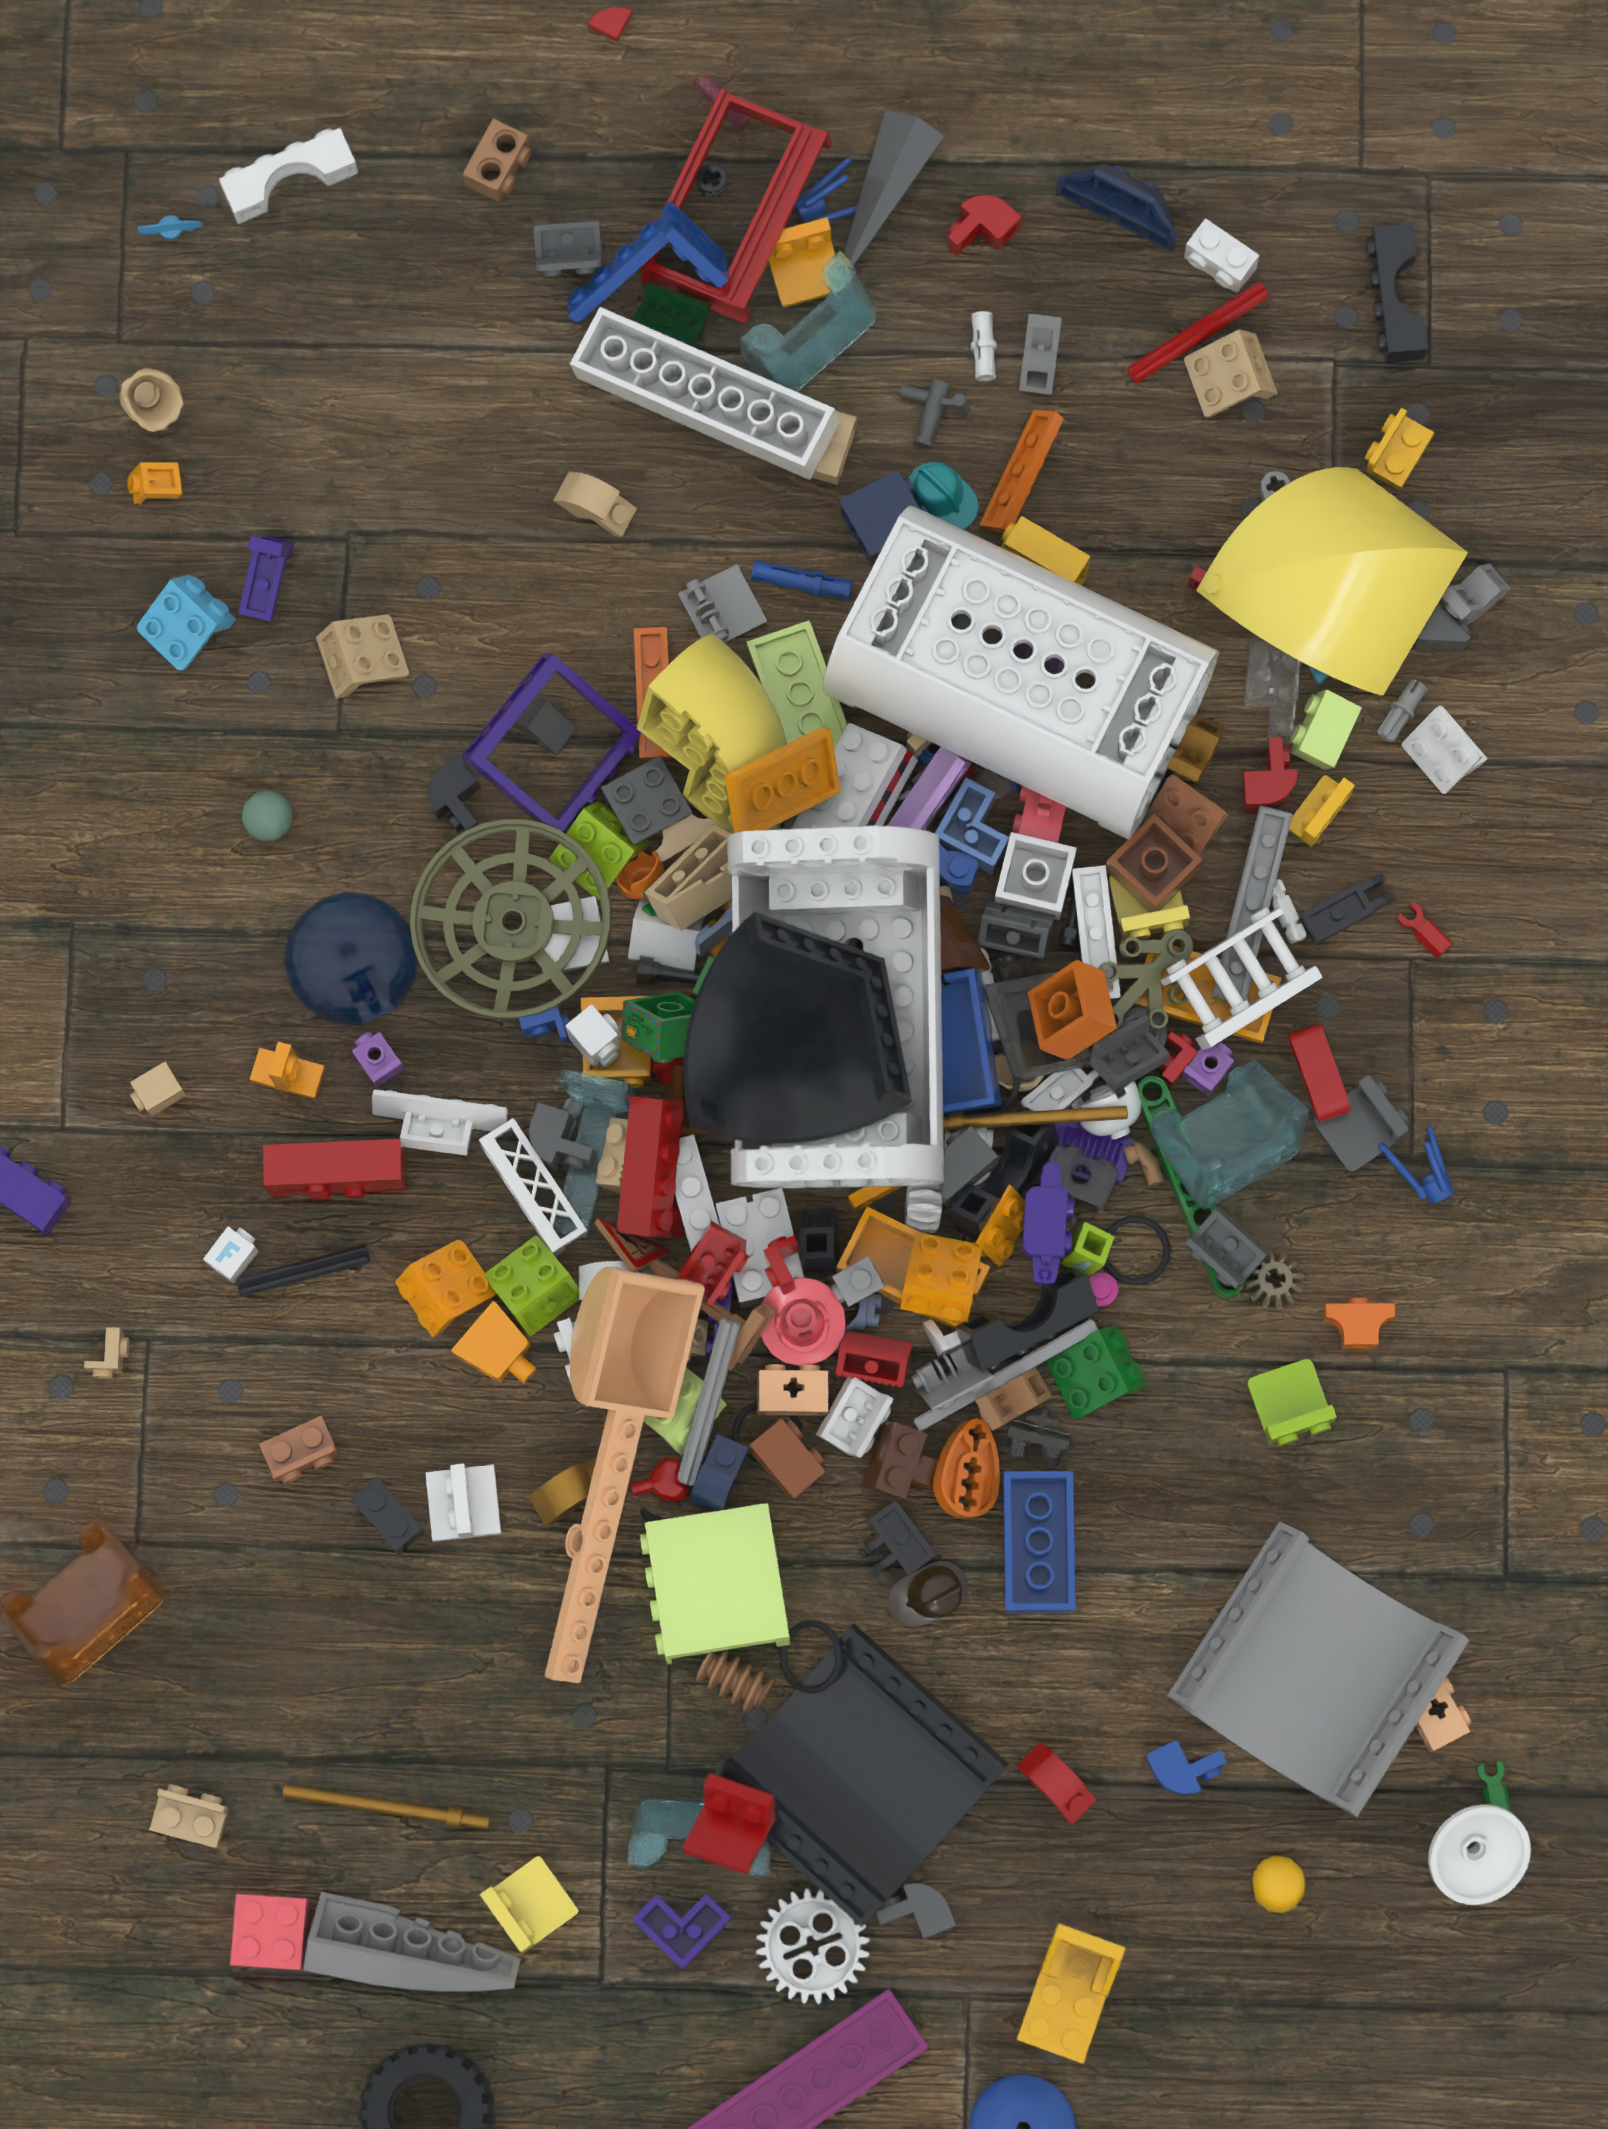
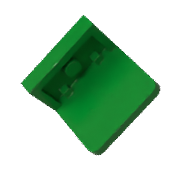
M1116 1325L1098 1329L1083 1340L1047 1359V1366L1071 1415L1076 1419L1092 1413L1121 1396L1135 1393L1146 1387L1142 1369L1133 1360L1128 1350V1341Z

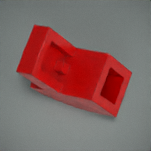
M982 195L970 198L960 205V217L964 221L961 219L957 220L947 232V235H949L947 248L955 256H958L980 234L999 251L1021 228L1022 216L997 197Z
M1282 737L1268 738L1266 745L1268 770L1245 771L1243 773L1242 794L1244 812H1258L1260 805L1276 809L1283 805L1291 796L1297 780L1298 769L1284 770V767L1290 766L1289 747H1283Z
M1041 1742L1016 1765L1028 1781L1072 1825L1097 1801L1076 1774Z

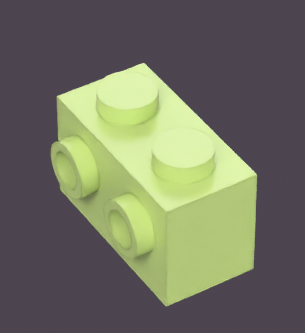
M1329 690L1311 695L1304 708V712L1307 713L1302 725L1299 724L1295 728L1291 736L1290 742L1293 743V746L1289 753L1323 770L1334 768L1362 707Z

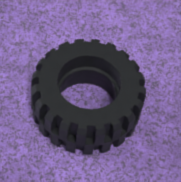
M424 2043L406 2046L386 2056L380 2061L379 2066L371 2071L367 2078V2084L362 2089L359 2098L361 2099L360 2110H358V2121L361 2122L362 2129H398L394 2118V2107L402 2089L417 2079L435 2078L450 2086L458 2098L460 2118L456 2129H492L495 2123V2099L485 2073H482L478 2065L471 2058H468L460 2051L439 2044Z

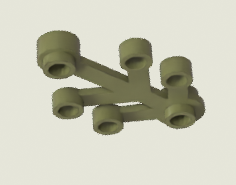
M1180 929L1167 931L1160 940H1139L1136 937H1128L1121 941L1119 950L1127 958L1136 957L1140 953H1159L1151 964L1117 965L1114 962H1104L1098 967V969L1103 971L1106 966H1110L1113 969V976L1110 979L1106 977L1107 983L1117 979L1137 978L1112 1006L1117 1029L1109 1034L1121 1029L1124 1014L1146 990L1148 992V1012L1146 1015L1151 1019L1150 1028L1161 1029L1166 1026L1168 1015L1162 1007L1161 973L1169 964L1171 966L1182 959H1188L1193 950L1191 937ZM1174 940L1180 941L1182 945L1179 952H1175L1172 948ZM1129 941H1132L1136 946L1135 952L1132 954L1126 950V944ZM1176 980L1171 983L1167 996L1173 1004H1184L1188 1001L1184 991L1181 1000H1177L1174 996L1176 988L1182 989ZM1155 1012L1161 1016V1023L1159 1025H1155L1152 1021V1016Z

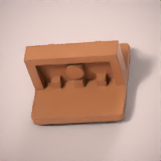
M1171 774L1142 822L1145 823L1155 814L1200 856L1212 836L1225 823L1229 814L1216 803L1193 789L1189 784Z

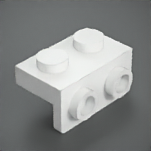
M848 1376L819 1427L816 1436L847 1455L861 1458L863 1454H866L871 1449L874 1443V1434L879 1425L884 1423L889 1417L893 1398L878 1392L856 1377L851 1379Z

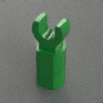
M1495 1762L1496 1774L1493 1777L1485 1774L1483 1764L1478 1765L1477 1776L1486 1786V1789H1483L1485 1804L1499 1806L1512 1813L1506 1785L1501 1783L1505 1771L1502 1762Z

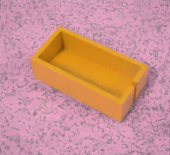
M867 1206L836 1267V1272L839 1273L869 1256L886 1286L876 1293L901 1305L914 1237L917 1233L921 1232ZM982 1262L979 1263L972 1298L974 1300L977 1299L990 1272V1266ZM920 1314L926 1318L933 1319V1321L953 1331H957L955 1326L963 1323L962 1321Z

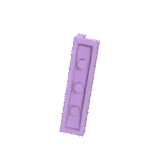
M940 747L887 826L926 831L972 764V761Z

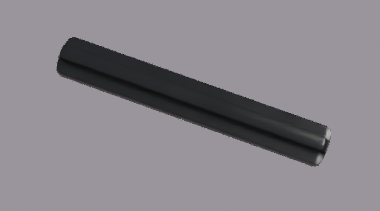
M360 1245L242 1276L237 1279L238 1291L241 1296H247L365 1265L370 1262L369 1251L366 1245Z

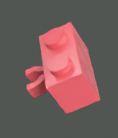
M1022 786L1019 801L1025 802L1023 815L1016 813L1012 832L1058 843L1066 806Z

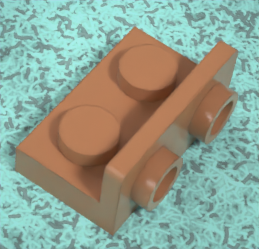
M322 1415L259 1444L273 1480L276 1483L283 1481V1484L298 1480L303 1476L301 1471L314 1466L315 1470H319L334 1462L332 1457L339 1455Z

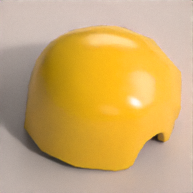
M1275 1855L1266 1858L1260 1862L1254 1871L1252 1882L1255 1899L1269 1912L1284 1913L1292 1910L1303 1898L1305 1892L1304 1874L1301 1867L1289 1857Z

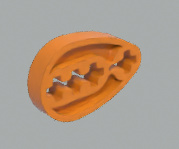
M978 1418L962 1422L950 1435L940 1454L933 1480L934 1494L941 1508L953 1517L966 1519L981 1516L988 1512L995 1504L999 1493L1000 1468L996 1443L989 1425L984 1420ZM974 1429V1433L978 1434V1440H974L969 1435V1430ZM964 1463H969V1466L974 1469L972 1474H969V1471L964 1469ZM966 1479V1483L971 1485V1490L966 1491V1487L961 1486V1481ZM964 1496V1500L969 1501L968 1507L964 1508V1505L959 1503V1497Z

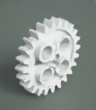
M805 1889L804 1899L801 1900L792 1892L791 1904L788 1905L785 1901L779 1899V1905L782 1910L778 1913L769 1909L768 1912L773 1921L771 1923L761 1921L760 1923L768 1932L767 1935H757L756 1938L765 1943V1947L756 1950V1954L766 1955L767 1960L759 1966L760 1968H771L772 1972L767 1976V1981L776 1978L780 1980L776 1991L779 1992L786 1986L790 1988L789 1999H792L797 1992H800L802 2003L807 2002L809 1994H814L817 2004L821 2003L822 1993H827L831 2000H835L834 1989L838 1987L846 1994L847 1989L844 1982L849 1980L852 1983H857L856 1977L852 1974L853 1971L865 1970V1967L858 1962V1959L869 1957V1953L860 1950V1945L868 1943L869 1938L859 1937L858 1933L864 1930L866 1925L862 1928L859 1925H855L854 1920L831 1899L824 1900V1893L819 1890L816 1898H812L809 1889ZM825 1913L831 1916L833 1927L829 1932L818 1933L813 1928V1919L818 1914ZM787 1926H794L800 1932V1940L794 1946H786L780 1940V1933ZM836 1933L842 1934L840 1940L820 1946L817 1956H813L809 1951L788 1960L783 1958L785 1953L806 1946L808 1937L813 1936L815 1941H819ZM834 1946L842 1948L846 1954L844 1963L836 1967L829 1965L825 1959L827 1950ZM800 1959H806L813 1965V1972L807 1979H798L793 1974V1965Z

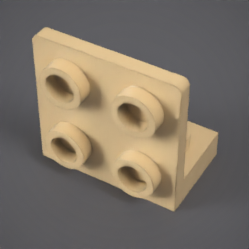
M1238 329L1184 358L1205 417H1212L1251 396L1269 399L1278 394L1257 335Z
M389 614L333 621L316 637L335 698L349 696L361 684L401 679L409 675L397 633Z

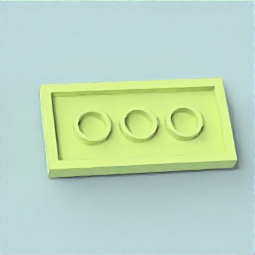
M810 620L747 641V647L759 681L776 709L784 729L787 744L820 727L831 729L835 749L848 724L840 702L824 694L823 683L827 667Z

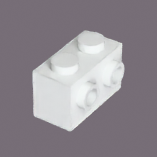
M1205 218L1186 243L1184 258L1195 268L1203 270L1214 277L1221 286L1227 289L1230 288L1238 294L1257 269L1259 255Z
M591 1004L565 1025L570 1041L594 1069L601 1064L603 1067L608 1066L619 1056L617 1051L621 1048L619 1041L621 1034L618 1031L620 1028L608 1013L602 1016Z

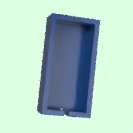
M976 969L944 974L945 979L941 977L943 1116H949V1113L953 1112L968 1113L1002 1107L982 974Z

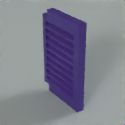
M1079 1122L1055 1124L1060 1143L1048 1159L1051 1160L1050 1162L1053 1161L1060 1164V1167H1062L1061 1174L1113 1190L1116 1181L1123 1182L1129 1164L1124 1148L1134 1145L1136 1140L1127 1137L1112 1139L1110 1135L1097 1136L1090 1134Z

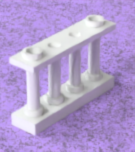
M1268 907L1258 911L1250 917L1253 922L1192 961L1186 963L1182 959L1166 969L1169 975L1160 980L1163 986L1177 980L1204 1025L1201 1027L1204 1033L1195 1038L1202 1050L1214 1046L1323 978L1316 966L1305 970L1303 965H1298L1272 920L1284 914L1281 907L1271 912ZM1260 928L1287 971L1285 976L1288 981L1278 987L1275 982L1271 984L1244 939ZM1232 945L1260 990L1257 992L1260 998L1251 1004L1247 1000L1243 1001L1216 956ZM1203 963L1206 964L1232 1007L1229 1010L1232 1016L1224 1021H1221L1219 1017L1215 1018L1189 975L1190 971Z

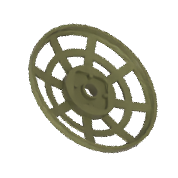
M501 819L483 823L464 831L450 840L434 855L423 871L414 892L410 912V931L413 948L420 966L431 983L446 998L461 1008L480 1016L495 1019H519V1017L536 1015L560 1006L575 996L588 983L599 967L608 946L612 909L609 892L602 873L591 856L574 839L562 831L541 822L525 819ZM516 832L515 852L494 855L475 864L463 849L472 842L490 835ZM530 833L558 842L570 850L578 859L563 872L550 861L529 854ZM453 857L465 874L453 887L445 908L425 906L426 898L434 879L443 866ZM514 864L512 881L493 886L483 874L487 870L500 865ZM528 865L546 871L556 880L540 892L534 886L526 883ZM586 870L592 876L599 892L602 922L583 921L581 900L572 883ZM473 882L483 894L477 902L474 912L456 910L462 894ZM564 890L572 906L573 921L554 920L550 903ZM514 913L521 915L522 924L518 929L511 931L505 928L504 923L507 916ZM423 919L443 922L445 942L454 961L439 971H436L432 965L425 947ZM454 924L473 927L478 943L464 954L461 953L457 944ZM552 934L571 935L566 950L559 960L554 963L544 950ZM581 935L600 936L599 944L591 963L583 975L572 985L562 973V970L574 956L580 943ZM488 953L493 958L502 961L500 979L496 980L485 976L471 965ZM534 958L544 970L542 974L533 978L513 981L516 963ZM463 971L478 984L497 990L494 1009L483 1007L465 999L453 991L446 982ZM552 980L562 993L555 999L536 1007L508 1010L511 991L533 989Z

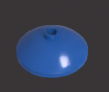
M1013 2075L993 2083L977 2100L970 2119V2129H1016L1018 2123L1022 2121L1027 2122L1030 2129H1075L1072 2108L1062 2092L1050 2082L1031 2075Z

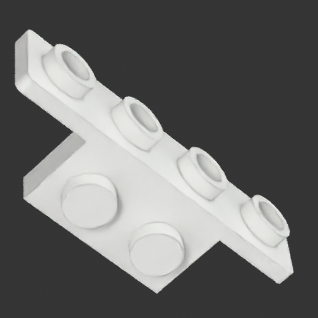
M374 1090L372 1094L373 1115L404 1119L400 1140L403 1146L407 1148L467 1156L473 1129L493 1131L508 1121V1109L494 1104L485 1105L464 1102L458 1099L448 1100L427 1095L404 1094L392 1090Z

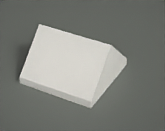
M648 899L639 900L633 918L628 960L639 962L640 956L654 958L653 961L660 962V966L695 971L698 957L695 940L697 939V934L704 928L706 916L680 931L659 919L657 915L650 916L644 912L642 906L650 902Z

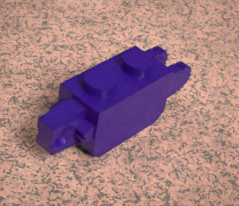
M1048 1161L1042 1167L1040 1187L1033 1186L1026 1192L1022 1253L1027 1259L1032 1260L1034 1284L1055 1285L1059 1262H1063L1064 1253H1071L1072 1232L1065 1231L1066 1219H1073L1074 1198H1068V1188H1061L1062 1167H1060V1164Z

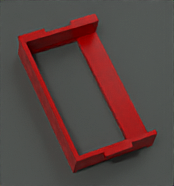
M721 89L666 205L672 201L682 210L695 183L697 174L705 162L729 109L790 133L793 136L728 270L729 281L720 289H717L657 264L656 262L664 247L640 267L642 272L640 281L646 284L654 282L676 292L680 290L711 303V311L747 325L752 315L748 306L749 301L822 147L830 150L832 142L827 131L818 130Z

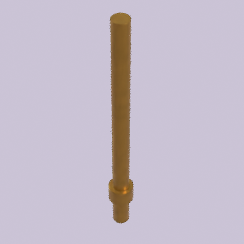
M1126 1105L975 1115L953 1112L949 1113V1116H943V1130H950V1133H955L959 1129L965 1131L970 1126L972 1128L1122 1120L1128 1119V1109Z
M285 1783L283 1789V1797L441 1822L446 1823V1827L461 1829V1826L488 1830L490 1825V1816L464 1812V1808L449 1806V1809H442Z

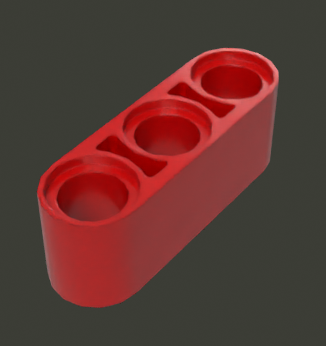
M1321 1024L1288 1033L1289 1043L1318 1123L1351 1113L1344 1085Z

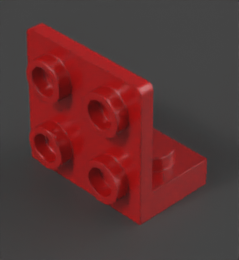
M709 1773L704 1782L705 1804L683 1845V1852L747 1874L775 1821L774 1795Z

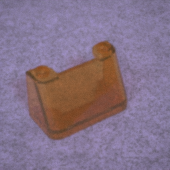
M99 1516L81 1530L78 1544L83 1552L31 1597L25 1591L11 1592L0 1602L1 1619L35 1661L61 1684H68L80 1677L157 1609L165 1596L162 1587Z

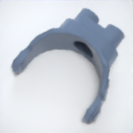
M828 1274L826 1280L835 1282L832 1276L836 1274ZM871 1294L859 1301L860 1308L857 1316L845 1327V1331H853L854 1329L865 1330V1326L878 1327L880 1314H875V1308H881L882 1295Z

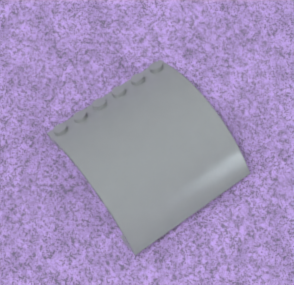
M1279 1521L1167 1696L1204 1724L1267 1766L1324 1800L1358 1817L1466 1647L1469 1639L1462 1633L1424 1617L1374 1588L1308 1543L1309 1537L1303 1532Z

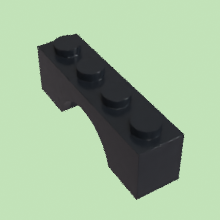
M1413 223L1374 226L1371 238H1366L1367 257L1373 258L1374 269L1370 270V286L1372 290L1377 289L1378 301L1373 302L1375 321H1380L1382 331L1377 333L1378 352H1384L1385 363L1424 360L1428 351L1425 319L1405 309L1397 299L1394 290L1395 279L1404 270L1413 266L1417 252Z
M1025 1107L1022 1112L1033 1110ZM1055 1124L1011 1126L1008 1129L1005 1147L994 1171L981 1184L975 1186L968 1184L950 1208L958 1232L977 1241L1008 1185H1011L1020 1196L1060 1143Z
M1070 1267L1057 1274L1055 1285H1042V1293L1038 1305L1022 1321L1013 1324H1003L998 1318L982 1312L969 1319L968 1323L963 1322L955 1327L967 1362L983 1371L997 1368L1003 1360L1012 1355L1026 1353L1031 1349L1032 1345L1042 1340H1050L1057 1337L1061 1330L1071 1325H1079L1086 1322L1089 1318L1088 1316L1098 1312L1099 1309L1087 1275Z

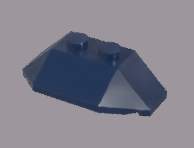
M1106 164L1059 177L1056 183L1057 195L1171 252L1175 248L1177 234L1164 195L1153 183L1146 180L1140 182L1130 177V174L1125 169L1119 166L1110 167Z

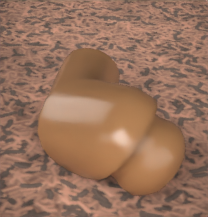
M1134 1142V1145L1124 1148L1128 1163L1133 1164L1140 1161L1148 1187L1164 1182L1157 1157L1142 1142Z

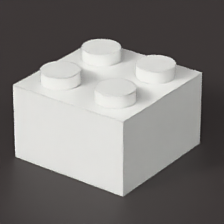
M1011 832L994 902L1003 904L1004 907L1013 906L1053 915L1055 920L1060 921L1077 848Z

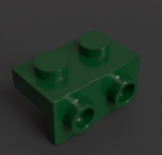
M649 282L646 287L644 300L632 321L695 347L705 329L710 306L665 286Z

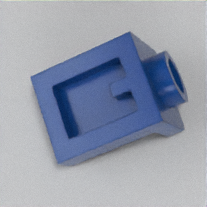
M558 1006L536 1015L519 1017L524 1037L531 1035L532 1038L543 1037L551 1033V1028L557 1027L562 1045L569 1043L565 1026L569 1023L567 1013L560 1015Z

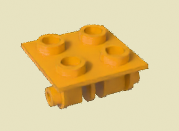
M1008 1185L975 1243L978 1247H982L981 1257L984 1259L988 1257L999 1268L1004 1260L1011 1256L1014 1250V1243L1024 1226L1025 1200L1011 1185Z

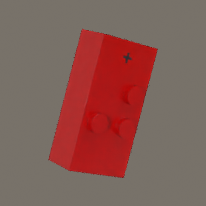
M400 1139L263 1145L264 1187L271 1197L310 1195L311 1200L331 1199V1194H344V1198L359 1199L364 1198L365 1193L407 1191L406 1150Z

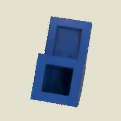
M1177 1740L1144 1756L1157 1783L1166 1791L1181 1796L1194 1795L1202 1791L1196 1778L1201 1776L1204 1782L1222 1774L1220 1767L1227 1763L1222 1751L1219 1750L1189 1765Z

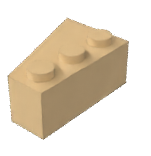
M713 824L644 892L659 919L682 931L732 899V875L728 874L727 837L732 833Z

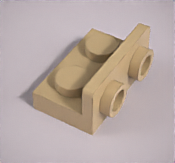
M169 1784L167 1790L158 1789L157 1796L159 1798L149 1830L218 1849L229 1811L228 1807L221 1805L222 1798L202 1793L201 1800L187 1796L189 1789Z

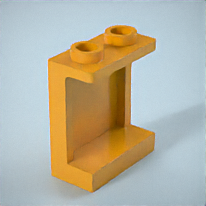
M649 996L581 998V1012L592 1004L602 1016L608 1013L619 1026L620 1029L618 1031L621 1034L623 1001ZM620 1036L621 1048L617 1051L619 1056L608 1066L603 1067L601 1064L594 1069L583 1056V1083L590 1084V1088L593 1089L610 1088V1083H624L626 1088L644 1087L645 1082H652L651 1056L635 1050L634 1046L621 1040Z

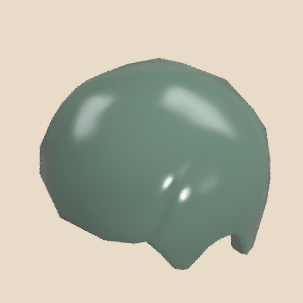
M273 790L256 792L246 801L243 807L242 824L251 837L263 842L276 841L289 831L294 809L286 796Z

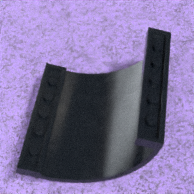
M853 1623L839 1639L842 1648V1665L834 1683L819 1693L808 1694L796 1689L755 1735L733 1757H728L713 1775L774 1795L775 1821L765 1840L862 1928L946 1837L1009 1763ZM834 1646L801 1684L817 1686L828 1679L835 1664Z

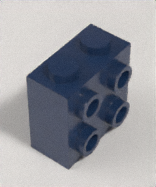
M898 469L839 500V511L870 566L875 564L898 517L908 506L912 505L928 513L924 505H917L913 498L916 491L908 477L902 478Z

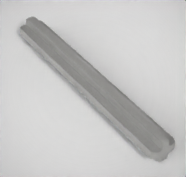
M722 1319L719 1324L677 1477L681 1483L686 1485L695 1484L706 1453L740 1329V1324L733 1320Z

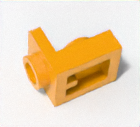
M140 462L128 476V490L130 494H133L134 504H142L146 498H179L182 495L178 463Z

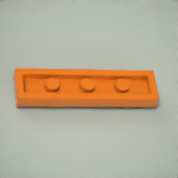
M1033 410L979 524L985 531L1004 534L1011 522L1016 523L1022 506L1030 494L1031 487L1044 464L1046 455L1064 419L1057 412Z
M667 627L634 628L638 722L648 686L669 665ZM643 733L640 734L638 737L640 761H651L658 756H661L662 760H673L670 754Z

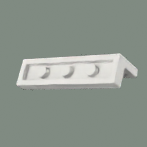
M1106 865L1072 869L1082 962L1096 968L1104 962H1114L1117 964ZM1110 966L1104 968L1107 978L1110 979L1113 976V969ZM1119 979L1107 983L1112 1006L1121 998Z
M514 1118L479 1139L480 1146L543 1243L555 1257L565 1251L566 1245L587 1233V1229ZM512 1129L519 1139L516 1153L502 1150L495 1139ZM522 1145L528 1155L520 1154ZM507 1157L515 1158L513 1166ZM519 1159L534 1162L537 1167L534 1181L519 1177L516 1172ZM540 1174H542L547 1183L539 1182ZM525 1185L533 1186L532 1194H530ZM537 1187L553 1191L556 1196L553 1209L538 1206L535 1201ZM559 1202L565 1211L557 1210ZM543 1213L552 1214L550 1223ZM556 1215L570 1218L577 1229L560 1239L553 1229Z

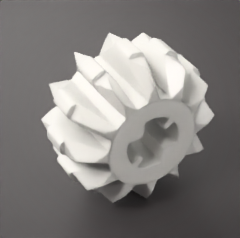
M942 1184L907 1186L904 1210L905 1225L921 1233H935L940 1226Z

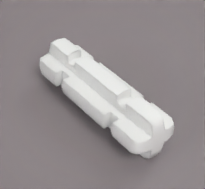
M1277 879L1271 905L1274 910L1281 907L1284 912L1278 919L1282 928H1286L1285 934L1289 943H1298L1306 938L1307 933L1303 925L1298 923L1300 918L1289 895H1285L1286 888L1282 880Z

